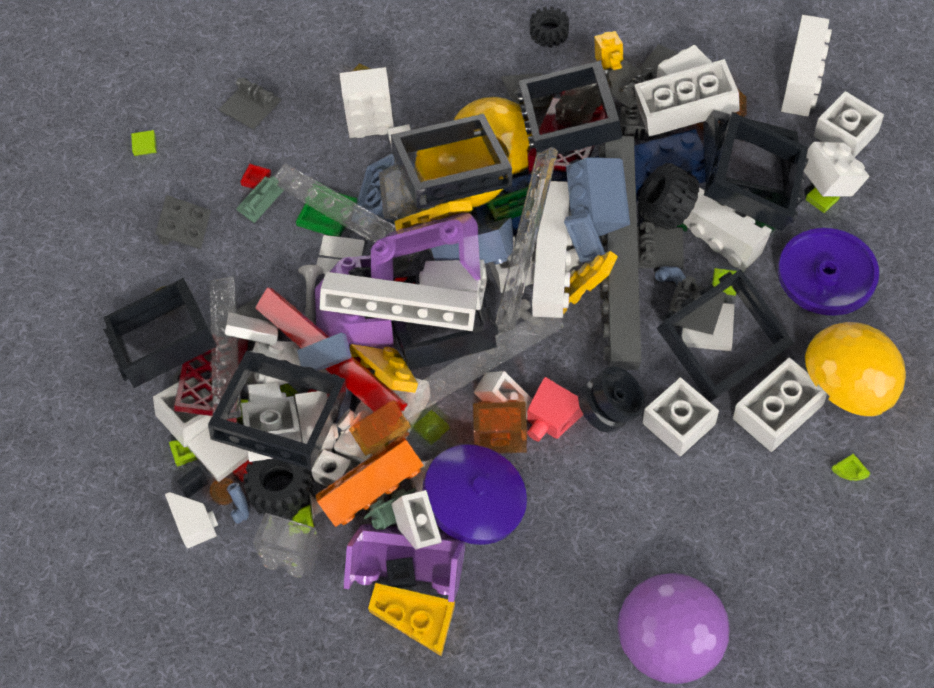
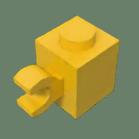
M616 31L594 36L595 58L597 61L601 60L603 70L610 68L613 70L621 69L623 42Z

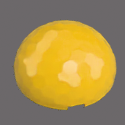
M486 97L467 104L454 117L453 120L484 113L494 134L499 136L510 149L512 174L529 168L527 155L530 151L528 137L532 136V134L527 135L524 121L528 119L523 120L519 104L505 98Z
M495 134L510 165H512L509 147ZM480 136L417 151L415 170L419 181L423 182L496 164ZM503 189L462 198L461 201L471 200L472 207L481 206L495 198Z
M857 322L831 325L820 331L807 347L805 363L816 387L819 385L830 396L828 400L848 412L861 416L881 415L896 404L903 392L906 379L903 357L891 339L872 326Z

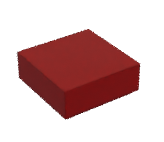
M249 164L240 181L241 186L254 189L264 177L270 178L272 174L271 169Z

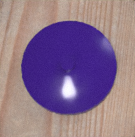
M816 228L796 235L786 244L778 264V277L785 293L797 305L813 313L835 316L854 312L871 299L879 280V266L871 249L856 236L838 229Z
M469 444L451 447L440 453L432 461L424 476L422 491L426 490L437 526L457 540L476 545L501 541L516 529L525 514L527 494L519 472L505 457L489 448Z

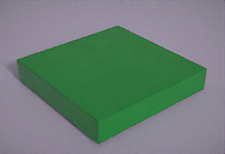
M314 186L296 220V226L328 236L341 237L356 207L357 198Z

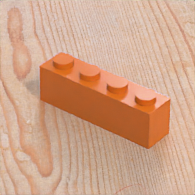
M402 434L316 494V499L335 527L339 524L345 525L354 519L355 513L362 508L366 510L376 503L379 496L384 493L390 494L399 486L398 483L402 480L415 477L424 465Z

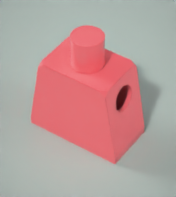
M545 377L527 410V421L533 424L527 431L529 437L539 442L547 433L558 439L583 416L579 407L578 396Z

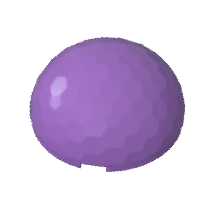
M678 573L656 575L638 584L629 593L622 605L617 628L622 649L633 665L652 679L673 684L695 681L714 669L725 653L730 632L726 610L720 598L713 590L695 578Z

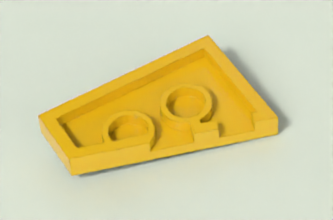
M461 199L449 201L394 221L396 231L459 213H467L472 210L471 200L461 201Z
M609 251L602 256L598 255L589 264H583L579 270H573L570 273V287H565L564 293H569V303L571 302L575 305L586 290L591 291L609 276L618 256ZM563 308L564 314L567 311V308Z
M354 344L350 345L351 356L360 357V364L365 368L375 370L374 376L392 390L416 392L418 382L398 350L392 347L380 349Z
M375 583L368 610L371 614L442 656L455 608V601L448 602V599Z

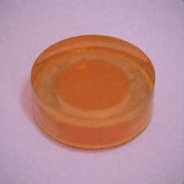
M223 478L221 481L215 480L211 484L210 495L216 504L227 505L233 502L227 490V487L234 483L231 479Z

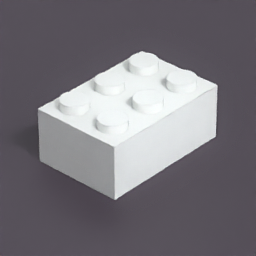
M386 67L340 73L349 138H363L377 134L385 135L387 134V129L394 128Z
M788 358L736 404L733 419L772 452L823 406L827 393L819 385L816 387L809 374L791 358Z

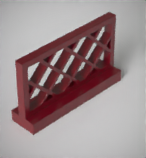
M553 98L540 126L539 133L543 135L567 127H575L574 124L581 121L584 124L591 123L588 120L591 117L599 118L592 122L606 119L604 110L563 106L562 99ZM566 114L576 115L571 119H567L565 117ZM595 145L580 151L573 150L571 151L572 154L565 157L557 154L538 159L536 149L530 148L527 155L529 174L540 172L541 169L567 172L566 166L570 165L569 162L576 159L590 158ZM554 156L558 159L553 162L546 161L547 159Z
M214 338L217 347L183 363L174 411L212 416L216 407H211L208 403L214 400L220 402L248 348L249 340L239 338L238 341ZM225 348L232 349V351L222 355L218 349ZM212 353L217 359L208 362L204 356ZM198 360L203 366L194 369L189 363ZM223 364L228 370L220 373L214 367ZM209 371L213 377L205 380L200 374ZM194 377L199 384L190 387L185 381ZM219 381L225 387L217 391L211 385ZM205 388L211 395L202 398L196 392ZM240 394L226 419L228 421L236 423ZM191 396L196 402L187 404L181 403V400Z

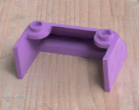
M465 212L389 233L376 241L371 248V278L393 281V258L445 244L453 245L459 243L460 263L475 280H480L478 226L476 220L471 214Z
M371 255L345 257L338 261L330 272L350 275L348 272L356 267H371ZM323 280L316 286V326L329 337L341 332L346 334L349 349L351 344L384 349V347L394 348L391 320L382 318L365 319V316L320 310V293Z
M363 524L347 545L344 589H350L354 580L358 584L370 585L373 581L378 580L380 576L388 577L386 560L413 557L415 580L432 582V587L437 590V593L449 595L448 602H454L459 589L466 542L457 540L445 532H439L441 543L415 550L397 526H388L384 530H376L372 524Z

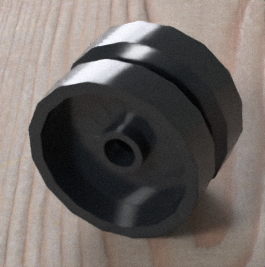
M607 367L579 389V407L584 417L593 427L602 432L611 433L617 431L627 422L638 417L644 410L645 399L639 383L629 372L620 367Z

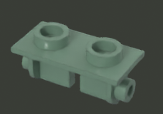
M274 176L271 178L264 177L236 210L255 224L284 191L278 187V179Z
M416 488L407 492L405 489H401L391 495V500L386 503L384 499L377 501L370 506L371 511L364 519L372 517V525L376 530H384L386 527L396 523L391 504L401 496L412 494L416 491Z

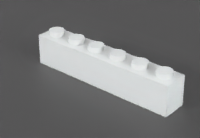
M541 181L532 299L533 317L563 318V308H568L569 293H564L565 287H570V272H566V266H571V251H567V246H572V240L564 223L565 218L571 216V211H569L568 182Z
M326 272L321 286L320 310L473 331L478 293Z

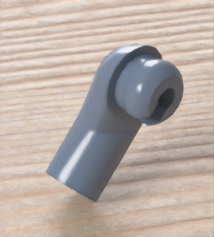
M662 266L655 272V278L659 282H675L677 285L678 281L682 282L686 278L681 269L674 266Z
M235 482L230 484L227 490L237 508L230 515L234 522L239 524L243 520L246 521L250 514L247 498L239 483Z

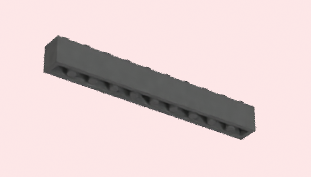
M622 136V139L599 145V158H620L623 160L630 225L601 236V244L605 246V253L611 251L618 256L609 276L602 281V291L606 292V300L603 299L602 313L607 314V323H603V338H607L608 346H604L603 358L604 361H608V367L616 366L624 370H638L641 364L634 136Z

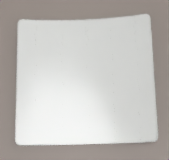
M324 235L319 255L338 258L362 256L365 241ZM318 257L316 265L322 267V274H326L340 260Z

